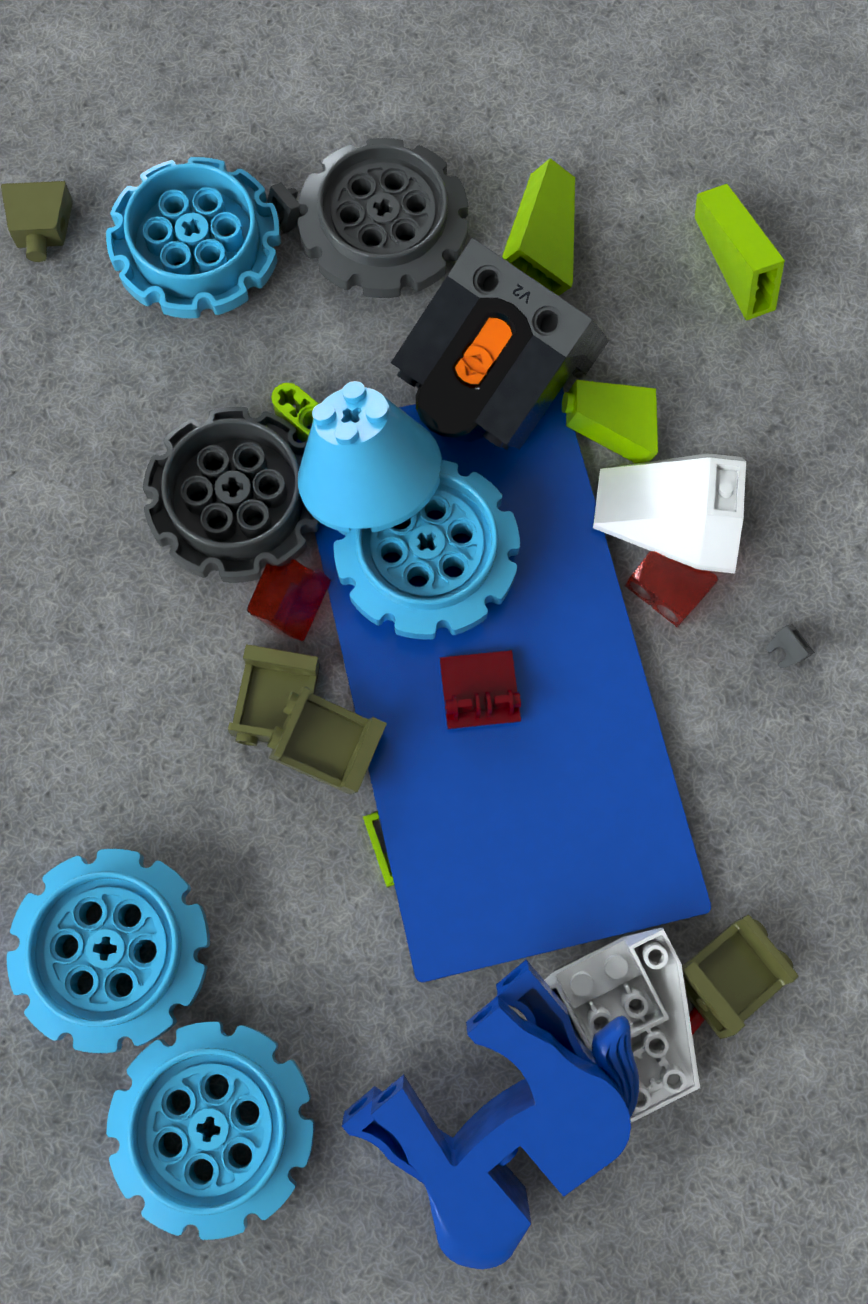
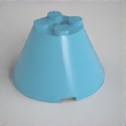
M357 381L347 383L343 389L331 394L322 403L314 407L312 411L314 419L298 471V489L306 509L316 520L342 532L350 533V528H371L372 532H377L394 527L410 519L430 501L440 483L439 475L442 457L436 440L426 428L381 393L364 387L361 382Z

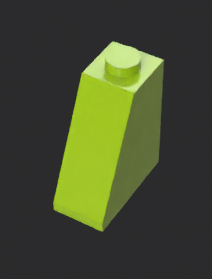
M576 380L570 390L564 393L562 412L566 413V426L636 464L650 462L658 454L656 388Z

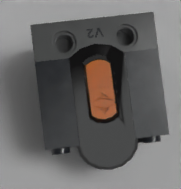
M472 237L391 361V364L400 369L397 374L399 378L409 385L418 388L415 395L416 410L421 421L430 431L460 442H472L484 437L499 448L502 447L508 450L511 446L520 450L571 374L574 375L579 370L586 375L609 342V339L593 319Z

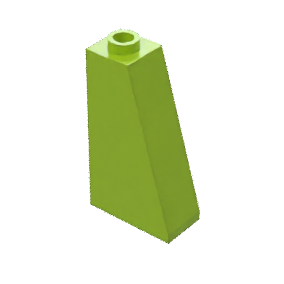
M551 158L530 174L502 258L559 296L570 289L573 284L575 177Z
M728 184L698 193L695 220L745 320L747 321L775 311L785 260Z

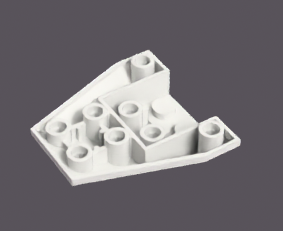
M706 453L600 469L593 528L699 570L735 574L744 517L746 461L742 457Z
M663 928L621 937L554 971L544 980L565 1004L575 1032L583 1044L591 1051L593 1037L600 1029L618 1016H625L628 1019L631 1029V1047L639 1072V1095L635 1110L630 1117L631 1123L700 1088L682 964Z

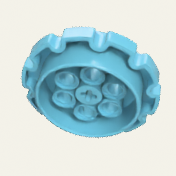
M190 157L188 163L176 165L173 160L163 162L143 172L140 175L142 183L138 187L127 186L114 203L110 214L115 226L108 228L106 231L107 250L113 268L116 271H121L119 277L123 286L136 300L145 306H151L153 303L159 302L165 315L191 319L199 318L204 309H212L215 315L231 311L249 300L247 290L250 287L262 288L276 267L278 260L276 250L273 247L281 244V233L276 208L273 203H266L265 188L252 175L243 169L227 172L224 161L205 157ZM217 260L214 263H208L209 261ZM183 262L180 265L174 266L176 263Z
M442 460L439 475L440 483L435 494L423 509L406 520L410 524L405 529L391 527L377 532H372L371 528H350V533L339 531L345 537L334 542L335 565L340 583L355 586L350 592L352 604L375 625L379 626L386 620L393 621L395 623V633L403 637L434 639L437 629L441 627L447 628L452 635L472 629L487 618L488 609L485 604L493 602L499 605L504 601L517 572V564L510 561L509 557L519 553V531L514 514L511 511L503 512L498 509L501 506L502 494L491 482L477 472H472L469 476H461L458 473V464ZM438 510L444 516L441 519L433 520L426 514L430 511ZM463 533L468 535L471 540L467 543H458L453 540V536ZM422 545L426 549L422 551L420 550V546ZM430 545L433 546L432 551L428 548ZM394 552L399 554L401 559L395 563H389L383 560V557L387 553ZM455 566L460 568L463 573L458 577H449L445 574L444 570ZM415 576H422L428 582L422 587H415L409 583V580Z
M102 849L97 852V858L91 864H88L86 859L81 856H75L60 863L43 876L42 880L45 883V891L41 895L28 893L16 912L10 929V933L19 938L20 944L16 950L7 953V971L13 994L28 995L30 999V1004L24 1011L25 1016L45 1036L56 1041L62 1040L69 1033L73 1037V1048L75 1050L89 1053L119 1052L122 1049V1042L126 1037H129L135 1046L147 1044L160 1037L177 1023V1019L173 1014L175 1006L178 1004L191 1006L202 988L208 969L206 964L198 961L197 955L201 949L210 946V934L203 907L198 904H186V896L191 891V887L172 868L161 861H155L151 867L145 868L143 864L144 856L139 852L124 849ZM99 904L102 908V917L97 923L90 925L86 918L87 911L92 905ZM133 906H137L141 911V919L135 926L128 927L124 920L126 911ZM74 936L78 941V950L72 957L67 958L63 952V945L68 938ZM152 941L157 948L156 956L151 962L144 963L140 958V949L144 943ZM110 944L117 946L116 953H111L109 956L102 953L103 946ZM89 972L94 980L93 987L88 993L83 994L78 988V980L83 973ZM127 974L133 981V988L127 996L122 997L117 992L116 984L121 976Z
M220 1021L195 1023L178 1028L176 1030L177 1039L172 1046L168 1045L163 1039L155 1040L134 1059L127 1068V1074L132 1079V1086L129 1090L120 1089L115 1091L108 1113L106 1134L108 1137L116 1138L120 1144L118 1152L109 1157L114 1178L125 1198L130 1199L135 1195L143 1197L145 1206L141 1212L142 1217L156 1227L177 1236L186 1230L187 1225H195L199 1230L200 1239L213 1240L243 1233L248 1226V1214L253 1213L258 1215L261 1220H266L284 1204L297 1186L296 1181L291 1177V1168H303L309 1161L314 1140L315 1122L312 1118H306L301 1113L302 1105L311 1099L306 1080L294 1060H288L285 1063H279L276 1060L277 1042L262 1032L245 1025L238 1026L235 1033L229 1036L224 1032L223 1023ZM216 1074L224 1076L229 1083L228 1092L224 1097H217L211 1093L210 1081ZM177 1090L185 1091L190 1097V1107L185 1113L178 1112L173 1107L172 1097ZM244 1101H252L257 1104L260 1114L255 1123H246L242 1120L239 1110ZM213 1117L215 1118L214 1125L220 1127V1132L209 1138V1130L203 1129V1123L210 1121ZM168 1132H174L181 1137L183 1146L179 1154H171L166 1150L164 1140ZM244 1143L249 1146L252 1152L250 1164L240 1165L235 1162L232 1156L235 1144ZM198 1159L208 1160L212 1164L213 1176L211 1180L203 1181L196 1176L194 1166Z

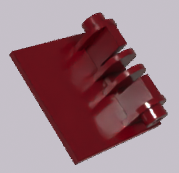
M512 650L440 657L447 729L521 722L519 708L521 707L520 693L517 692Z

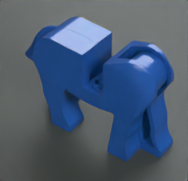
M527 959L496 984L497 996L466 1022L467 1035L475 1044L492 1049L509 1059L521 1071L525 1079L510 1086L487 1102L461 1127L454 1137L449 1136L436 1126L404 1074L384 1091L374 1086L344 1111L342 1121L343 1129L350 1136L359 1137L374 1144L391 1163L425 1185L441 1250L451 1261L474 1269H489L506 1262L512 1256L531 1225L526 1188L506 1165L515 1157L518 1147L521 1146L564 1197L613 1162L623 1152L630 1137V1117L638 1101L639 1072L631 1047V1029L628 1019L625 1016H618L606 1024L594 1035L592 1051L589 1050L575 1032L565 1004ZM509 1006L518 1009L526 1017L527 1021L522 1019Z

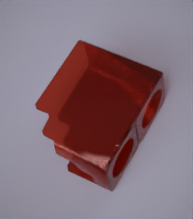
M650 551L624 586L648 605H651L664 618L666 617L659 611L658 605H662L672 611L677 617L678 622L666 619L678 627L716 585L718 577L711 571L699 570L655 551ZM633 582L641 586L649 594L650 599L643 598L636 593L630 583Z
M291 559L290 563L283 566H272L270 563H267L249 602L247 611L275 633L304 641L332 580L319 568L313 571L295 559Z

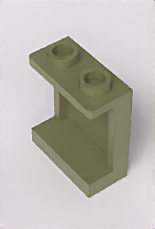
M246 644L243 655L245 668L233 723L229 722L228 725L229 733L231 736L236 737L235 742L248 746H257L258 741L269 742L275 727L279 726L282 728L288 714L282 711L290 693H298L303 686L311 689L310 693L315 694L320 670L318 657Z
M303 686L298 693L291 692L282 711L288 714L283 727H275L267 744V747L272 748L269 759L347 794L357 793L387 723L375 717L370 719L364 718L310 693L311 689Z
M750 915L734 921L682 966L687 998L720 1039L737 1034L746 1026L743 1022L783 986L794 982L799 977L793 969L791 959L774 946L768 938L765 927L759 921L752 919Z

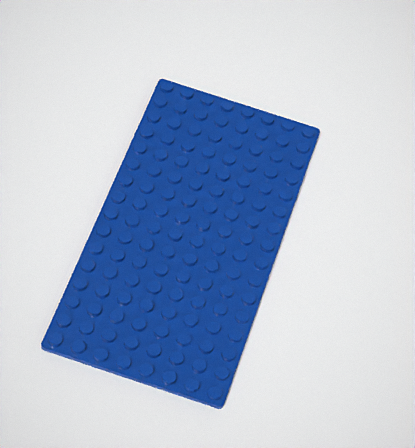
M563 387L520 450L511 446L508 450L502 447L499 448L484 438L483 434L473 439H459L447 433L436 417V400L399 407L431 433L438 444L442 460L457 463L459 475L465 477L469 476L472 472H477L491 482L502 494L501 506L498 509L503 512L511 511L517 523L520 537L519 553L509 557L510 561L517 564L514 582L501 604L497 605L493 602L485 604L488 609L487 618L472 629L452 635L447 628L441 627L437 629L434 639H413L397 635L393 621L386 620L379 626L375 625L352 604L350 592L355 586L340 583L335 565L334 542L342 540L345 535L322 523L319 530L315 533L355 713L367 719L375 717L387 723L368 770L415 978L419 982L432 981L707 914L711 910V902L605 533L593 528L596 502L576 432L566 426V413L562 412ZM433 510L426 514L433 520L441 519L444 516L438 510ZM404 521L403 523L394 526V528L405 529L410 524L407 521ZM463 533L453 536V540L458 543H467L471 540L468 535ZM422 545L420 546V550L426 549ZM430 545L428 548L432 551L433 546ZM394 552L387 553L383 557V560L389 563H395L401 559V556ZM455 566L444 570L445 574L449 577H458L463 573L460 568ZM415 576L409 580V583L415 587H422L428 582L422 576ZM512 650L517 692L520 693L521 707H519L521 722L447 729L440 657Z

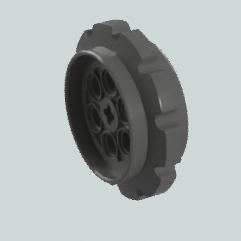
M394 138L368 139L366 146L355 148L354 145L348 144L334 151L322 160L323 173H311L308 176L298 201L300 213L304 215L298 218L301 242L308 258H319V272L330 282L344 290H350L352 286L356 285L363 288V295L372 298L399 297L401 289L406 286L412 287L414 291L418 292L440 280L446 274L445 261L458 260L465 246L468 234V221L463 219L468 216L467 195L459 177L447 176V162L423 146L418 145L415 149L411 150L404 147L403 140ZM407 238V239H410V240H409V241H402L401 239ZM369 244H377V246H374V247H370V246H367V245H369Z
M225 407L210 410L209 419L206 422L199 423L195 418H190L180 424L163 440L167 452L161 456L153 455L151 457L143 481V491L147 498L153 499L150 504L144 506V513L150 530L158 544L162 547L173 545L169 552L170 556L176 564L188 572L205 578L211 571L216 570L219 571L222 581L227 583L258 580L262 577L261 571L263 567L268 565L273 566L277 571L290 565L307 549L306 540L303 535L307 532L316 533L321 525L306 509L298 489V471L307 441L297 443L298 434L296 427L283 418L267 411L263 412L258 418H252L246 407ZM248 460L259 461L252 468L243 467V464ZM211 464H223V466L217 471L208 470V467ZM269 486H276L277 488H279L278 491L272 495H265L262 493L263 490ZM233 491H237L236 497H233ZM197 493H207L206 498L202 501H192L193 496ZM260 516L263 518V521L256 526L246 524L251 517ZM223 519L227 521V524L221 529L211 528V525L217 520Z

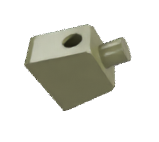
M66 182L1 184L7 226L17 248H26V258L33 262L45 261L47 259L48 246H63L73 204V199Z

